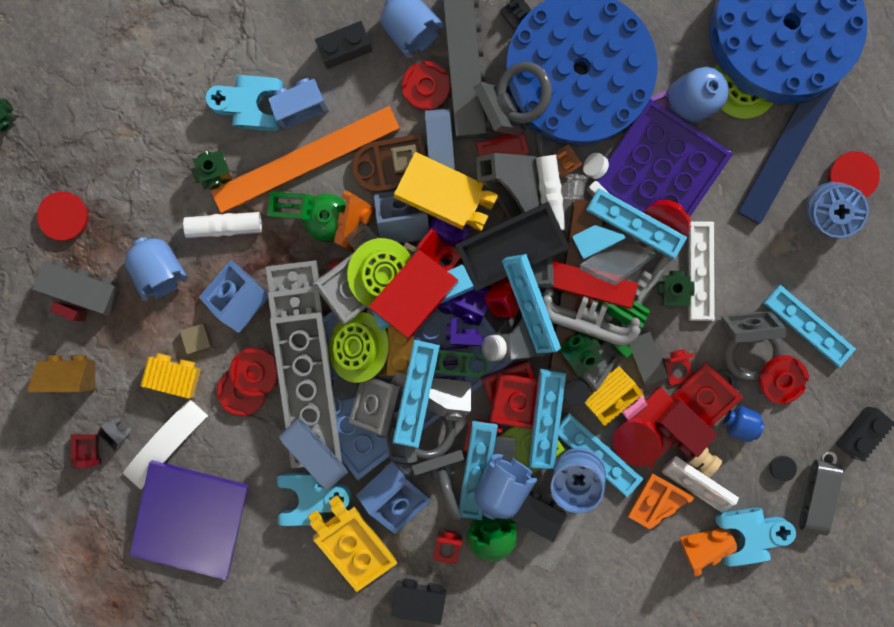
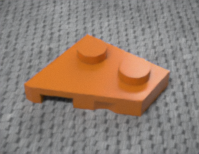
M344 190L342 198L347 200L345 213H339L334 243L354 252L361 242L367 224L372 219L375 208L356 195Z
M650 473L627 516L651 529L659 524L663 518L671 516L676 512L675 510L687 502L693 501L695 497L657 475Z
M718 528L680 537L681 547L694 577L701 575V569L708 564L714 566L723 557L737 551L736 541L730 529Z

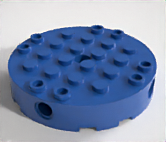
M545 0L531 10L517 27L509 45L505 66L506 71L516 63L532 62L545 70L552 86L550 103L546 111L538 119L525 124L535 133H539L549 141L575 145L576 147L596 145L612 139L626 130L648 104L657 78V55L652 37L642 20L629 7L618 0ZM583 66L586 74L579 75L574 71L573 67ZM519 73L508 84L507 92L517 104V113H527L533 110L541 98V84L532 73Z
M716 0L709 22V38L712 52L722 72H726L735 82L734 85L748 95H755L766 99V102L776 104L805 102L828 91L854 67L862 53L867 35V15L863 0Z

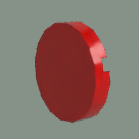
M422 61L410 66L405 72L402 80L403 96L413 108L421 111L436 110L449 97L451 90L450 78L446 70L438 63Z
M857 151L840 155L831 164L828 172V182H841L860 190L865 198L876 190L880 179V171L873 158Z
M58 191L49 194L41 201L37 210V221L40 229L46 236L54 240H72L81 235L88 224L89 213L87 207H85L80 197L69 192Z
M671 200L655 201L654 204L648 205L643 212L686 237L692 227L689 214H686L680 204Z
M260 347L246 348L239 352L231 361L229 369L230 380L242 395L261 397L272 391L278 384L276 358L266 349Z
M779 355L770 359L760 371L758 378L760 392L771 402L788 404L797 400L804 393L806 381L809 380V374L806 366L799 359L790 355Z
M229 371L221 377L217 387V397L222 404L221 406L232 415L246 416L255 413L263 406L267 394L261 397L242 395L235 385L232 384Z
M632 418L629 421L620 423L613 434V446L617 455L628 464L638 467L649 466L654 463L663 450L664 441L655 425L639 418Z

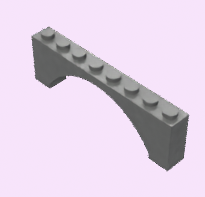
M492 153L476 157L478 183H483L491 192L498 194L497 200L505 211L508 220L539 206L535 156ZM539 288L541 296H543L546 288ZM520 310L514 318L507 317L495 334L503 337L507 346L506 355L501 360L552 355V353H536Z

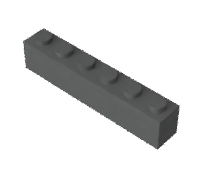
M443 0L456 140L485 138L486 131L490 130V121L487 115L484 116V109L473 88L481 81H486L485 67L480 66L479 57H483L482 41H477V32H481L480 17H475L474 9L479 8V1Z

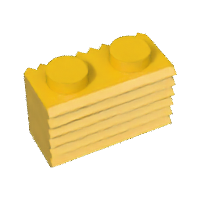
M156 353V357H148L141 387L185 398L194 397L201 372L200 368L194 367L195 362L183 359L180 360V363L170 361L171 356Z
M618 366L615 370L610 371L596 392L589 391V397L584 404L604 426H607V423L615 419V416H618L631 403L638 400V397L642 396V392L637 384Z

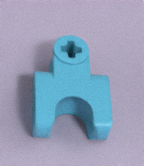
M236 76L235 87L220 85L211 87L207 91L206 102L216 114L233 116L232 127L248 130L278 131L280 125L274 115L262 113L259 110V104L263 97L273 95L275 91L282 89L283 82L271 77ZM220 96H223L225 101H221L220 105H218L215 100H219Z
M309 472L283 473L276 476L278 487L292 489L299 498L296 509L284 510L277 516L280 526H308L311 522L308 515L315 510L319 512L325 521V512H332L329 500L337 492H339L340 497H344L342 502L345 507L352 500L351 490L346 485L335 484L329 490H326Z
M762 508L718 513L715 516L716 524L720 528L737 529L740 533L737 551L722 558L723 564L730 567L768 561L771 559L769 548L787 546L796 537V530L790 522L782 517L764 518ZM781 526L784 528V530L780 532L781 535L779 536L776 534V532L780 531Z

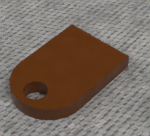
M422 134L371 142L361 147L355 154L352 163L353 174L357 182L364 189L371 192L397 189L404 173L395 174L391 148L415 144L416 152L425 156ZM362 163H369L372 166V172L368 176H362L358 172V168Z

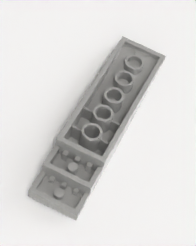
M317 260L267 266L268 298L271 312L270 323L285 428L287 429L297 419H301L342 462L322 296L312 284L319 279ZM289 451L291 468L304 467Z

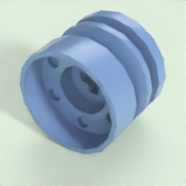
M841 182L821 184L812 191L807 199L806 214L808 220L814 228L830 237L845 238L852 236L863 228L868 219L869 206L865 196L860 190ZM840 205L844 208V211L837 215L834 213V210L839 209Z
M584 448L569 449L560 455L555 463L550 487L552 497L558 506L568 512L578 514L589 512L599 505L603 499L606 480L605 464L599 455Z

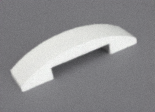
M191 399L188 400L142 448L123 474L142 490L149 462L154 460L165 463L188 436L193 434L204 422L208 415Z

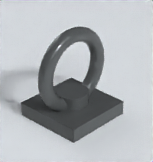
M520 62L509 67L501 76L497 86L480 82L473 87L494 131L516 136L526 131L523 126L524 123L538 119L546 111L552 95V86L548 74L542 67L532 62ZM522 72L534 74L541 84V98L537 106L527 113H517V104L513 97L507 93L509 82L514 76Z
M771 310L721 316V325L731 337L725 346L723 355L727 370L739 380L746 382L758 381L761 370L746 372L739 369L735 364L734 351L740 342L761 343L764 340H768L773 348L772 358L783 355V346L780 338H786V327Z
M399 410L393 411L386 436L391 462L411 463L416 462L417 459L428 461L443 456L451 448L456 433L455 421L448 420L444 416L441 417L445 423L446 433L444 440L437 448L421 450L393 443Z
M462 450L412 465L415 476L431 473L432 480L438 479L446 507L454 522L461 520V513L449 475L454 474L452 465L465 461Z

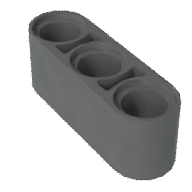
M814 460L810 469L800 514V530L824 536L829 534L843 477V467L841 465Z

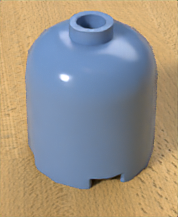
M386 0L380 18L384 30L406 58L414 57L413 52L418 49L421 52L428 49L439 37L437 30L444 27L441 20L422 0Z
M696 68L671 84L667 91L670 103L668 109L685 122L700 123L724 106L729 92L727 81L722 73L714 68Z
M140 238L133 242V247L126 254V269L143 301H147L149 299L148 296L151 295L155 299L163 297L178 289L176 283L180 280L182 282L187 281L188 277L172 249L161 239Z
M494 454L490 458L474 492L476 503L482 509V513L490 519H509L519 511L537 481L536 478L530 477L533 472L515 459H512L511 462L502 460L503 455Z

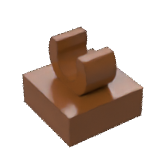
M569 144L553 154L557 156L558 171L561 179L583 165Z

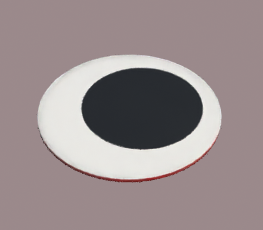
M829 451L823 455L822 461L836 464L837 456Z

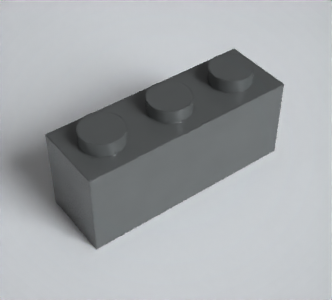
M53 260L52 264L43 261L32 290L108 317L111 316L120 293V289L113 286L115 281L101 276L99 280L90 278L91 273L78 268L76 272L67 270L68 265Z

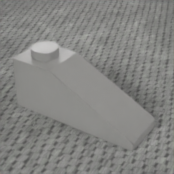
M397 373L391 380V384L400 386L399 391L403 393L407 374ZM433 377L427 409L438 416L447 417L451 421L462 420L471 412V382Z

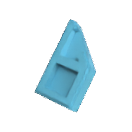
M594 225L571 238L583 260L625 239V236Z

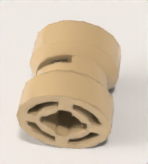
M706 448L699 457H691L689 455L686 463L693 468H697L699 472L710 478L719 469L722 460L716 455H711L709 449Z

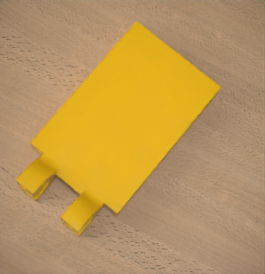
M415 152L393 198L462 230L466 223L476 230L482 231L488 216L475 212L477 206L480 204L486 209L492 210L498 194L491 191H482L483 183H478L473 178Z
M336 495L329 500V504L332 506L331 511L336 516L325 523L319 512L315 510L308 515V518L311 520L310 526L317 532L313 535L314 542L354 590L358 592L398 563L357 509L353 507L348 511Z

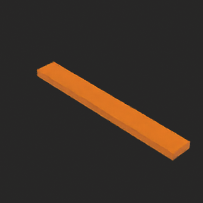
M390 106L385 107L229 181L218 189L210 191L220 212L223 214L346 156L368 143L386 137L400 130V127Z

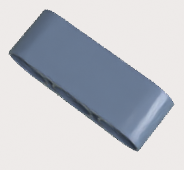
M450 109L425 111L428 156L430 159L455 170Z
M297 419L279 435L284 446L326 490H329L348 473L342 462L301 419Z

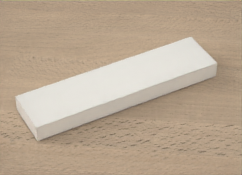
M691 222L692 227L687 236L688 276H691L690 281L695 282L694 296H690L688 321H714V222Z

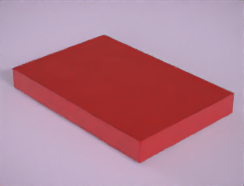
M418 250L369 305V309L410 340L459 282L456 277L422 251Z

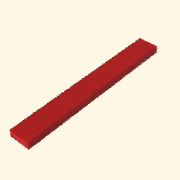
M442 241L444 246L458 252L456 244L449 245ZM446 255L441 259L451 262L453 257ZM553 261L554 287L552 289L632 309L639 286L638 283Z

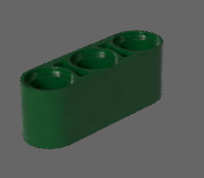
M439 350L434 373L480 377L486 373L488 362L484 356L478 353ZM448 355H453L458 360V365L453 370H448L443 365V359ZM480 358L483 361V369L479 372H472L469 369L471 359Z

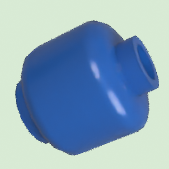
M738 406L733 411L729 410L724 419L727 433L746 443L757 440L764 430V422L761 415L744 406Z

